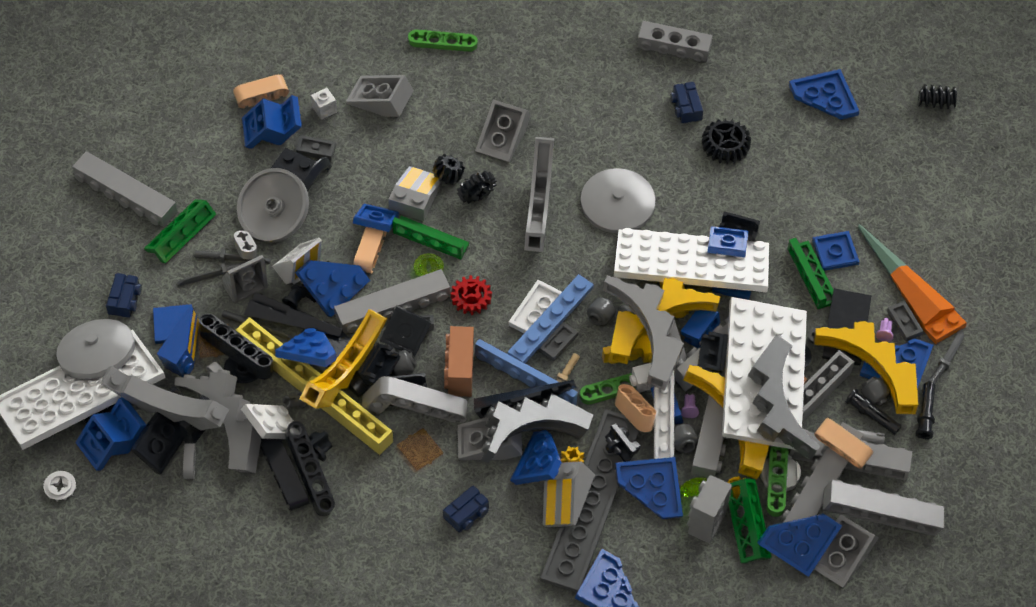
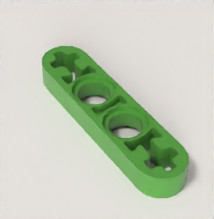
M412 30L408 34V42L413 47L470 52L474 51L478 46L477 37L472 34L428 30ZM431 38H437L439 41L436 43H432L429 40ZM450 39L457 41L455 44L447 43Z
M632 373L582 387L580 390L581 402L590 405L616 398L618 387L622 382L630 383L629 376ZM610 387L612 392L605 394L602 392V388ZM589 392V394H592V397L588 398V396H585V393Z
M772 446L769 453L766 508L771 516L779 517L784 513L786 506L788 448ZM777 450H779L781 453L780 461H776ZM775 467H780L783 470V473L777 475L772 471V469ZM779 485L782 487V491L774 492L771 487ZM775 499H778V510L774 509L773 506Z

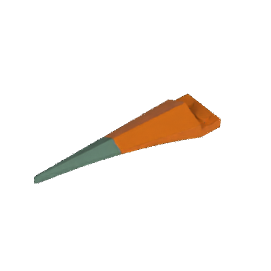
M858 225V229L893 279L921 328L935 345L966 327L967 322L955 311L953 305L863 226Z

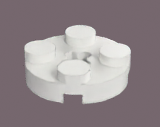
M777 453L776 461H780L781 453ZM788 455L786 491L796 487L801 475L800 465L790 455ZM769 458L765 460L760 474L766 488L768 487ZM775 467L772 469V471L775 473L778 472V469L781 468ZM779 485L771 487L773 491H782V487Z

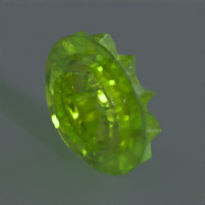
M432 253L422 254L414 262V271L419 277L440 269L443 271L444 269L442 259ZM428 262H430V265L432 267L430 272H428L426 268Z
M696 477L687 480L680 487L681 494L686 497L698 496L700 493L698 491L703 480L707 481V478Z

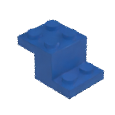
M291 95L281 105L263 98L242 117L245 147L252 149L261 140L282 145L302 127L298 97Z
M119 398L110 413H99L91 416L75 443L96 471L102 470L111 456L127 454L131 451L146 424L126 399Z

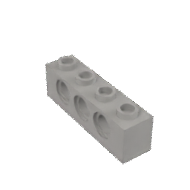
M642 21L637 47L646 51L653 50L661 54H672L679 58L686 57L698 62H707L713 35Z

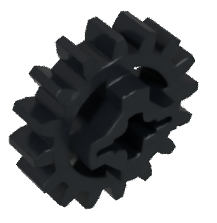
M484 171L482 174L478 172L472 174L469 179H465L460 184L461 187L457 189V194L463 203L467 202L469 204L472 201H480L484 196H488L491 191H494L493 187L496 186L497 181L491 172L487 173Z

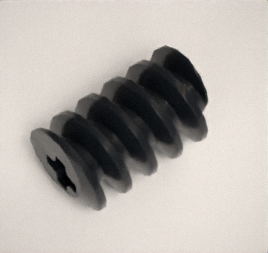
M926 84L922 86V89L920 87L918 107L924 102L925 107L932 103V107L935 108L936 104L939 103L940 109L943 108L944 104H946L947 109H950L951 105H954L955 109L957 101L956 87H952L951 91L948 86L944 90H942L940 85L936 90L934 85H931L929 90Z

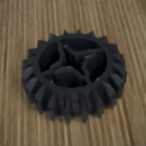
M726 117L723 121L717 119L716 123L712 121L710 126H706L705 131L702 133L701 144L707 157L712 156L713 161L719 159V164L722 160H725L726 164L729 163V160L734 164L737 159L741 161L743 156L746 157L751 147V137L749 131L746 130V126H740V121L735 123L733 119L727 121Z

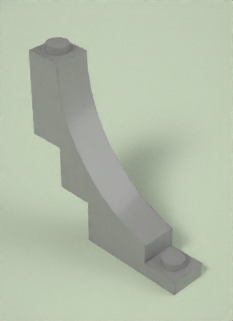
M113 366L108 367L100 382L104 387L149 414L159 412L174 422L184 420L199 430L221 427L229 411L228 408L213 399L201 400L182 396L154 386L133 375L128 376Z

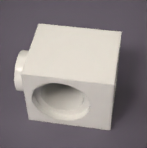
M328 88L311 95L312 108L321 120L337 113L336 100Z
M651 363L632 368V375L629 376L630 383L633 387H636L639 393L651 390L650 388L654 387L647 384Z

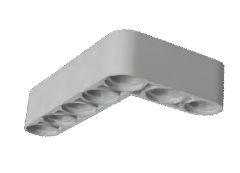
M384 376L379 378L364 393L361 406L375 417H378L392 404L450 422L460 421V423H463L467 418L468 402L461 397Z

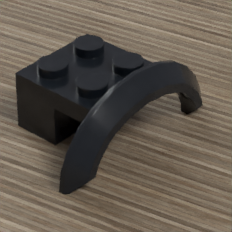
M285 147L271 168H281L295 174L304 183L308 192L319 174L325 169H331L332 166L330 159L327 157H322L316 162Z

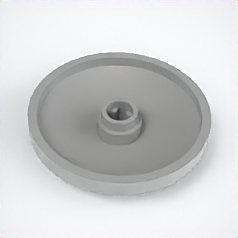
M281 168L266 169L252 176L242 188L237 202V215L242 228L249 232L253 238L268 243L283 241L296 233L305 221L309 209V196L304 183L295 174Z
M620 168L607 169L595 174L586 182L581 193V208L584 216L592 225L602 231L618 234L619 229L630 228L637 230L650 220L655 209V194L649 182L638 173Z
M112 319L89 321L75 327L63 337L57 348V360L61 369L73 378L85 380L104 377L109 366L120 369L128 362L135 349L134 337L129 327L120 321Z

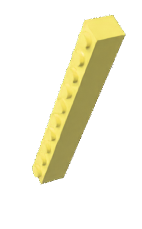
M250 317L236 329L239 334L268 353L273 359V370L300 392H303L308 381L321 375L307 363L276 357L275 350L282 346L283 343ZM341 389L331 407L321 408L379 455L393 443V431Z

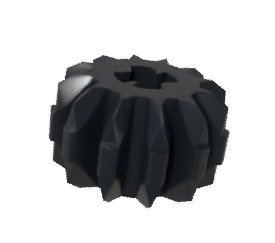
M443 154L436 159L432 171L434 172V177L439 178V181H444L445 184L449 182L451 185H454V183H458L461 180L465 167L462 166V161H458V157L454 158L452 155L447 156Z

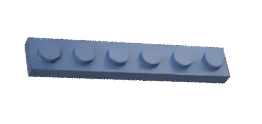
M578 274L511 347L508 355L526 363L591 292L594 284Z
M481 339L475 343L474 356L481 361L489 363L497 370L509 374L512 378L524 382L531 388L558 383L553 378ZM573 389L557 395L574 405L577 404L578 392Z

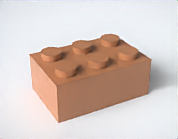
M450 326V334H446L444 389H448V394L472 397L474 327Z

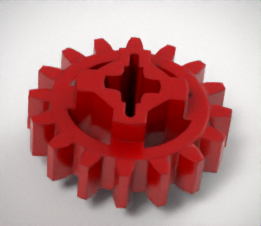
M470 275L467 280L463 276L462 282L457 280L456 286H452V305H457V311L463 309V314H466L467 311H470L471 315L474 314V311L480 314L481 308L487 310V304H491V286L486 285L485 279L479 281V276L473 279L472 275Z

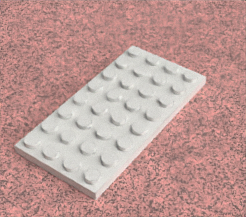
M630 228L619 229L614 277L663 282L664 278H675L688 285L767 292L769 243L747 241L746 256L737 257L707 253L709 237L704 235L693 236L669 232H653L650 230H632Z
M731 297L729 302L722 437L796 450L790 445L783 443L778 437L772 442L757 432L767 413L759 410L752 402L763 386L755 383L748 377V374L776 334L793 345L784 364L782 384L788 407L797 423L802 427L807 311Z
M132 329L131 332L135 341L134 352L128 362L118 370L150 384L157 383L166 378L161 367ZM58 366L1 394L0 416L21 449L24 450L115 404L122 397L100 384L103 377L86 380L77 379L67 375Z

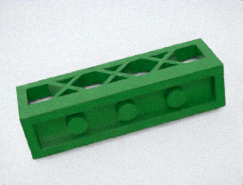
M195 199L144 247L145 251L154 253L160 262L166 263L216 215L215 211L206 200Z
M401 216L398 219L395 217L392 221L394 234L461 260L469 247V242L409 218Z
M797 238L790 239L787 250L817 309L831 306V300L826 301L827 298L824 292L832 297L833 288L809 241L799 243ZM806 247L809 252L807 257L805 256L802 248ZM809 262L815 264V272H813ZM816 277L823 279L824 284L822 287Z
M744 478L729 483L732 485V488L739 486L741 492L737 499L734 497L731 488L729 508L741 563L772 558L771 552L758 544L766 527L756 480ZM740 505L744 507L745 511L742 518L737 514ZM744 525H746L749 530V533L746 538L742 536L741 529ZM748 544L752 547L754 554L750 557H746L745 552Z

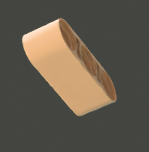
M273 75L241 84L234 88L233 93L239 108L244 109L245 106L251 107L256 105L263 98L272 101L279 99L281 96L286 97L289 94V90L282 75Z
M366 227L353 265H359L364 272L372 274V268H375L379 257L377 254L381 251L384 243L383 237H386L387 232Z
M627 384L620 385L617 391L615 406L636 429L641 432L652 431L656 410L633 386Z
M826 418L814 433V436L820 442L859 469H862L874 453L868 445L829 418Z

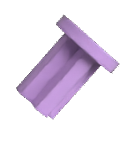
M888 318L881 320L880 330L876 332L877 340L885 342L893 340V333L891 332L893 321H889Z
M686 394L681 415L684 418H695L699 415V409L695 406V395Z

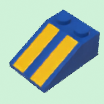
M190 306L157 352L164 368L182 378L184 375L190 374L194 368L199 336V319L194 309Z

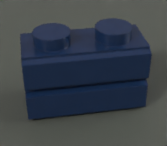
M688 82L674 85L673 92L670 93V99L672 104L675 103L676 118H680L682 124L701 121L704 111L695 83Z
M115 274L106 304L109 315L130 318L132 311H136V296H140L142 285L139 284L137 276Z
M472 485L443 509V518L458 533L462 530L467 531L474 524V520L478 517L483 518L488 513L489 501Z

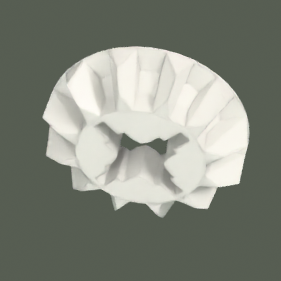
M56 471L45 479L44 492L49 499H55L57 502L61 499L66 500L70 495L73 496V492L76 489L75 478L68 472ZM62 480L63 486L65 487H62L61 490L58 492L57 487L55 486H59V483H61Z

